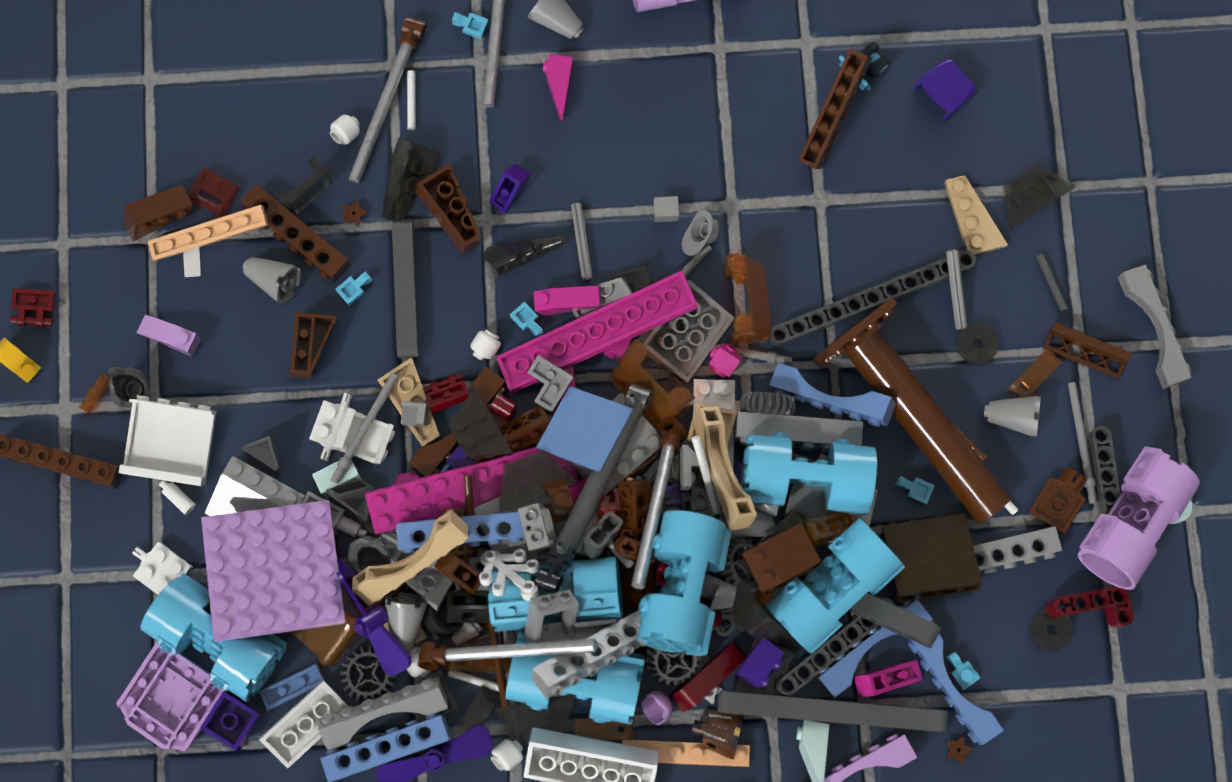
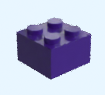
M763 637L758 641L735 674L754 689L763 688L771 679L769 675L771 670H777L784 661L782 658L784 652Z
M223 691L200 729L234 751H241L263 714L231 693Z

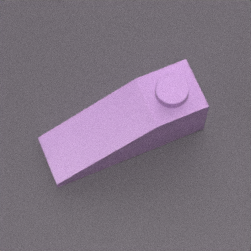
M146 314L136 332L193 357L201 341V338L194 332Z

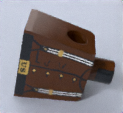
M711 711L707 722L694 721L692 732L704 735L702 742L704 748L734 760L744 715Z

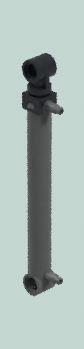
M634 383L630 386L624 406L633 408L634 411L601 473L591 470L558 540H554L548 552L550 556L547 560L549 568L542 567L536 577L535 585L539 589L549 593H556L560 590L564 578L560 572H566L567 568L571 567L577 555L576 549L643 411L648 408L651 402L652 390Z

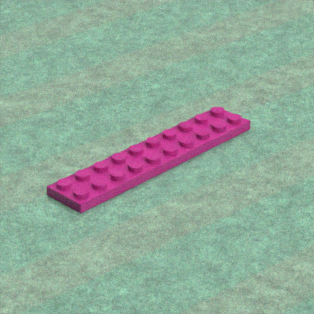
M680 271L498 355L496 358L510 393L513 394L540 381L527 373L538 355L565 370L699 307L683 272Z
M534 447L365 492V497L376 535L396 529L397 523L431 520L441 517L450 510L454 513L464 511L463 475L472 474L474 507L549 475L552 476L553 481L564 478L566 482L578 480L576 468L570 461Z

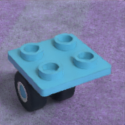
M872 41L860 52L872 57L869 72L876 77L891 64L892 60L886 54L880 57L877 54L880 47ZM842 55L839 57V60L841 61V63L839 64L840 67L842 66L843 61L845 59ZM863 79L859 88L861 90L866 88L869 92L871 87Z

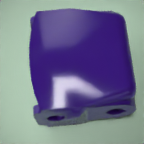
M947 58L920 77L913 87L915 90H918L922 86L929 97L938 106L947 111L942 118L944 122L956 114L978 92L975 83L952 59Z

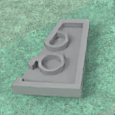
M620 277L598 284L597 286L600 287L601 307L572 311L576 319L632 294L633 292L625 279Z
M398 550L390 564L403 560L410 555ZM432 566L422 569L415 577L405 581L435 610L439 609L448 590L454 583V581Z

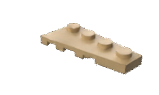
M963 175L945 180L944 183L965 250L978 255L1007 247L1008 244L966 176Z
M411 357L379 378L378 382L383 388L391 373L399 376L388 397L401 416L403 409L401 406L402 401L427 404L428 413L425 428L409 426L421 446H426L438 439L440 434Z

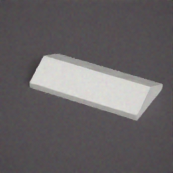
M322 680L262 735L259 740L289 768L321 738L318 731L319 719L326 714L340 712L349 706L333 688Z

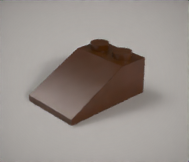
M802 523L743 552L762 593L821 562Z

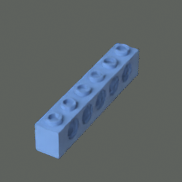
M519 511L460 517L468 525V539L464 542L467 543L468 547L479 546L480 541H488L489 544H499L501 539H510V542L523 541L522 537H525ZM436 519L397 523L398 550L403 549L404 553L416 552V548L422 547L428 539ZM501 522L510 524L511 528L508 533L503 534L499 532L498 526ZM480 524H486L489 527L487 535L481 536L478 534L477 527ZM417 530L423 531L425 533V540L422 542L415 541L413 538L414 532Z
M438 713L426 716V721L418 723V720L406 723L407 728L398 730V727L386 730V735L378 737V734L365 738V743L359 744L358 741L345 745V750L339 751L336 748L325 752L326 756L320 759L327 781L335 782L453 740L445 715L439 716ZM425 726L431 731V735L427 739L421 733ZM405 733L411 738L408 746L402 743V736ZM384 741L390 743L391 748L388 753L382 750V743ZM364 748L370 751V758L368 760L362 757ZM344 755L350 758V765L348 767L342 764Z

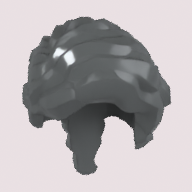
M111 367L108 369V374L111 375L109 381L110 394L115 405L129 408L132 407V402H129V399L137 398V395L151 397L150 383H148L146 376L141 371L133 367Z
M365 534L350 544L348 553L349 566L356 574L368 566L387 565L391 562L388 548L379 538H372Z

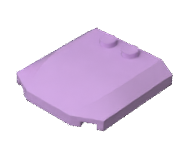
M157 641L116 705L122 710L127 725L162 749L187 751L201 731L200 727L222 692H226V690L223 688L220 690L211 683L210 672L182 653L176 656L171 652L169 654L165 653L159 648Z

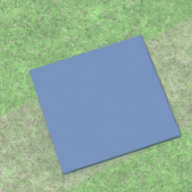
M569 386L536 448L601 473L634 409Z

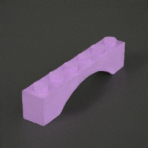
M896 733L886 739L887 743L880 746L878 743L868 748L869 753L861 756V754L850 758L851 763L843 767L840 764L832 768V773L826 777L824 776V782H842L851 774L873 766L900 768L916 759L917 756L906 736H899Z

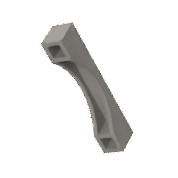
M1146 265L1123 272L1118 276V280L1124 295L1137 303L1146 312L1156 329L1159 340V359L1155 371L1162 388L1166 389L1191 379V368L1184 360L1183 348L1177 343L1175 338L1176 331L1168 321L1167 309L1162 306L1160 301L1161 295L1153 284L1151 271L1147 269Z
M439 677L434 679L428 678L414 686L409 685L397 692L386 693L377 699L366 700L360 705L346 707L340 712L326 714L319 719L318 731L327 750H331L348 744L352 736L362 726L382 715L396 712H414L431 715L448 709V696Z

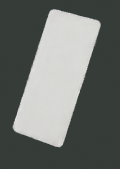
M199 248L183 252L184 276H200Z

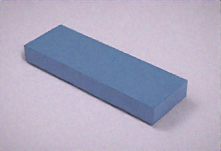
M316 663L260 690L259 694L267 711L314 689L325 679Z

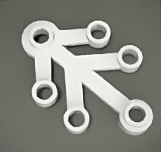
M517 549L513 554H500L496 550H488L480 557L481 564L484 566V572L479 575L480 583L483 586L490 585L493 582L492 571L496 568L498 570L497 580L492 585V591L495 596L505 594L507 577L520 588L522 598L530 601V598L538 597V587L534 582L525 581L516 573H537L540 569L537 560L531 559L526 564L505 565L503 562H525L527 559L525 550Z

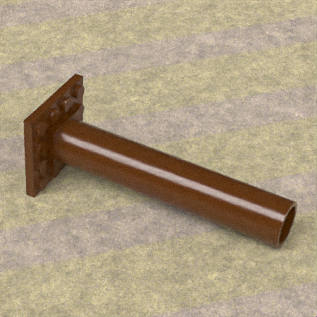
M892 297L820 352L813 360L817 365L821 362L826 364L837 355L844 356L846 354L875 392L892 397L896 403L892 413L975 521L978 524L982 523L1001 510L1011 498L879 331V328L882 327L880 322L894 312L893 307L897 302Z

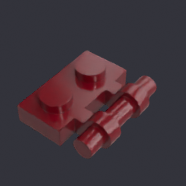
M13 288L11 309L19 310L18 316L10 317V323L18 324V326H26L27 324L36 325L37 327L52 326L53 318H46L45 314L46 312H54L56 292ZM27 311H37V316L28 317Z
M452 374L447 376L448 379L437 383L434 381L429 386L423 387L432 413L471 399L462 374L456 376Z

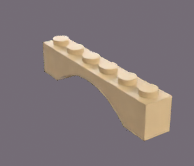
M718 406L699 408L692 423L696 434L700 436L711 478L729 530L749 528L757 514L751 497L740 486L732 469L726 445L725 424Z
M452 510L448 511L434 521L433 529L421 548L412 555L395 563L368 566L353 577L352 591L369 606L376 601H380L384 595L392 590H396L403 582L415 577L418 572L431 566L441 556H446L450 550L458 545H462L468 539V525Z

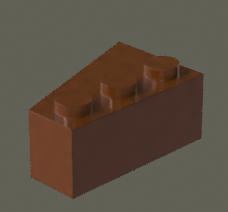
M179 185L126 204L123 223L134 242L178 219L188 217L191 214L193 205L183 185Z
M295 313L290 366L291 378L311 379L335 326L337 316Z

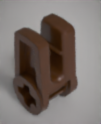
M622 536L616 539L614 549L618 554L626 558L637 560L641 542ZM623 544L629 545V549L624 550L622 548ZM654 548L652 550L650 563H654L656 560L655 555H653Z

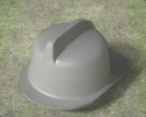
M700 210L696 213L692 223L685 232L682 239V250L686 255H696L705 244L713 243L718 237L720 222L713 219L709 211Z

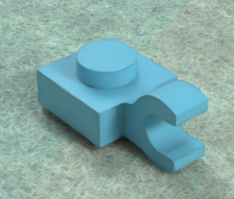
M455 12L452 18L453 25L464 27L463 33L482 39L488 19L471 12L468 17Z
M365 271L355 281L350 276L335 290L350 306L365 293L361 288L372 282V279Z
M523 302L510 314L511 319L523 331L529 328L536 337L544 334L543 329L535 322L539 318L538 315L526 302Z
M900 476L895 483V486L908 490L906 497L924 505L928 503L935 485L917 477L912 482Z
M952 652L946 657L954 668L950 674L962 690H965L980 679V676L970 662L965 661L962 663L956 652Z

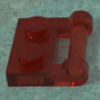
M203 167L187 195L191 202H196L215 213V216L221 218L225 215L239 187ZM199 190H202L222 202L217 206L197 193Z

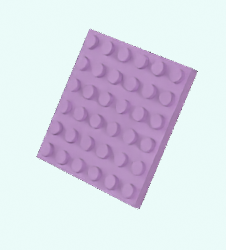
M329 500L201 517L215 642L345 623L340 579L336 574L338 563Z

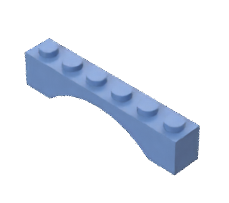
M778 363L769 384L774 393L790 395L795 398L796 402L804 403L806 401L818 409L826 407L835 414L841 415L845 413L857 421L865 419L868 420L869 424L880 427V424L888 426L896 405L892 397L873 391L854 397L827 395L810 386L797 368Z
M918 600L913 602L907 601L900 606V608L926 620H933ZM878 626L868 633V638L864 641L862 639L852 646L853 649L849 653H843L836 659L837 662L831 667L828 665L822 670L820 676L817 677L818 681L829 695L835 698L852 684L854 672L863 655L883 638L897 635V633L882 626L880 628Z
M940 635L937 636L932 648L925 647L908 639L910 641L908 646L914 654L918 653L922 659L920 664L925 671H930L933 676L932 682L936 688H941L944 692V700L948 706H953L956 710L958 721L961 725L965 724L970 731L968 736L973 743L984 745L1004 731L991 712L971 704L953 686L944 665L943 639Z

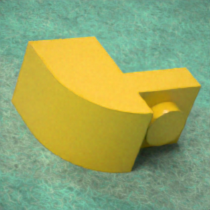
M5 337L0 341V362L28 383L41 367Z

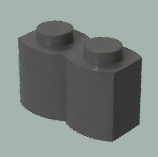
M612 511L606 513L600 519L598 526L593 527L587 533L581 551L591 559L598 558L604 552L606 545L611 544L616 539L623 520Z

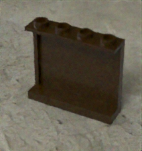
M950 513L944 517L930 516L924 520L909 519L904 523L889 522L882 526L881 537L884 536L886 546L905 566L893 578L897 603L980 590L982 580L965 513Z

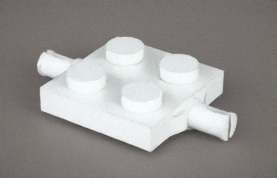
M344 393L341 404H333L323 400L309 440L320 443L324 447L320 457L322 460L328 461L331 451L336 450L330 448V444L342 411L349 406L352 398L350 394Z
M157 542L149 553H145L139 547H136V551L132 553L142 560L140 567L133 576L157 595L173 579L180 577L183 573L187 575L193 567L161 542Z

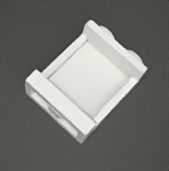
M344 408L330 448L346 453L366 416L357 413L352 408ZM374 419L354 457L373 464L383 462L388 452L386 450L387 444L392 441L395 433L393 431L394 425Z

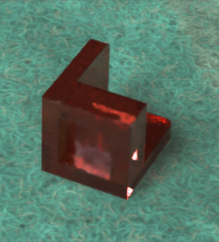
M613 488L611 495L602 496L596 508L597 521H600L606 513L611 511L619 517L621 504L618 488Z

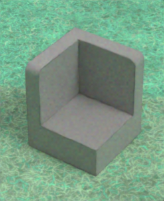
M678 196L654 198V222H673L679 220Z
M402 401L401 424L425 428L428 413L427 404Z

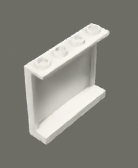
M142 395L129 399V402H132L124 463L119 466L118 473L197 486L206 485L217 411L210 410L211 406L198 405V408L190 407V403L178 402L177 405L170 404V400L157 398V402L149 401L150 397Z

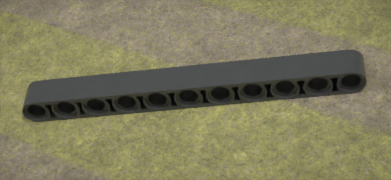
M968 250L959 252L962 275L971 270L976 263V257L973 252ZM947 258L779 324L770 333V343L775 347H782L877 309L892 297L897 301L949 280V273L944 272L942 266H948ZM961 258H966L969 261V265H963ZM930 273L933 280L925 279L923 274ZM911 280L914 283V287H907L905 281ZM886 288H893L896 294H888ZM868 295H874L877 298V302H870ZM849 303H856L859 309L852 310L849 307ZM830 311H839L840 317H833ZM818 317L822 324L815 325L811 319ZM800 325L803 328V332H795L793 326ZM781 332L784 335V339L777 340L774 337V333Z
M719 690L718 712L947 732L948 710Z

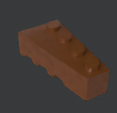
M451 163L417 183V195L461 254L465 255L479 246L481 240L480 232L472 213L469 211L467 201L461 192L459 182L453 173Z

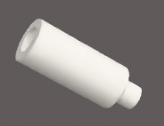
M162 480L159 483V486L163 488L162 493L184 515H188L196 507V504L173 482L168 483Z
M344 515L337 525L338 530L354 538L367 534V531L362 529V524Z

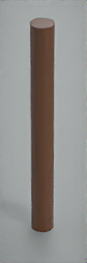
M472 474L463 475L466 516L474 515ZM469 546L468 557H476V546Z
M491 622L487 623L491 646L499 645L498 633L495 632L496 627H493ZM493 658L501 707H508L510 703L508 699H505L507 686L502 658Z

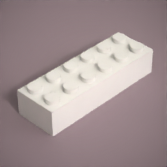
M533 727L524 777L546 782H654L659 751Z

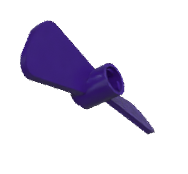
M340 570L336 572L337 576L362 613L355 619V630L360 635L369 637L385 673L397 675L410 667L412 659L408 652L383 626L388 622L387 613L377 604L365 611Z
M477 724L443 746L436 745L430 747L425 755L380 765L376 772L377 778L380 782H409L427 770L439 771L444 764L486 757L493 748L490 732L486 726Z

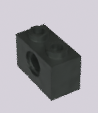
M448 590L447 623H489V591H476L472 594L469 591Z

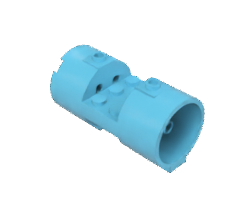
M774 432L770 436L747 435L746 444H749V446L745 448L743 454L741 484L745 486L744 491L751 497L752 503L784 506L789 484L824 487V511L859 515L870 514L877 473L875 447L849 444V440L836 439V442L830 444L827 461L816 460V462L808 463L806 458H795V460L791 461L792 442L791 437H786V433Z
M674 510L663 514L660 533L655 536L652 547L654 548L653 555L669 566H667L664 572L666 581L660 594L646 595L640 601L641 622L637 636L638 641L643 639L644 645L671 653L684 652L686 650L685 654L703 656L707 654L715 612L710 611L707 606L699 603L705 572L718 573L723 571L725 567L732 530L726 528L723 522L707 515L689 511Z
M860 518L828 546L833 553L826 557L814 571H811L803 581L796 576L766 604V607L774 617L811 654L842 626L838 619L868 591L875 596L905 568L896 555Z
M617 557L575 560L571 567L567 568L566 572H560L564 578L558 592L570 589L579 603L575 623L609 619L620 621L623 619L622 586ZM539 564V567H540L539 571L541 570L542 567H545V568L548 569V568H549V565H548V564ZM496 568L493 569V582L489 587L488 606L491 624L493 627H496L495 632L525 630L530 601L522 598L520 588L507 577L505 594L495 596L492 591V585L497 580L498 570ZM539 571L533 574L528 572H518L516 574L525 581L535 583ZM538 588V596L551 594ZM563 611L544 615L542 626L561 622Z
M185 573L173 579L159 593L141 623V630L158 641L159 648L167 654L171 652L176 656L183 652L191 643L199 652L205 651L215 662L210 673L211 683L220 690L223 688L226 691H231L245 702L249 701V695L254 697L275 670V660H281L287 650V643L275 634L215 642L209 590Z
M519 631L516 644L528 643L524 637L525 631ZM631 653L628 656H622L611 666L606 665L601 668L595 675H588L577 685L565 688L559 695L570 693L583 700H588L589 697L593 698L589 718H592L594 722L606 723V721H615L632 725L645 655ZM558 654L513 657L505 699L526 703V705L531 706V709L538 711L547 709L550 697L546 699L532 681L533 668Z

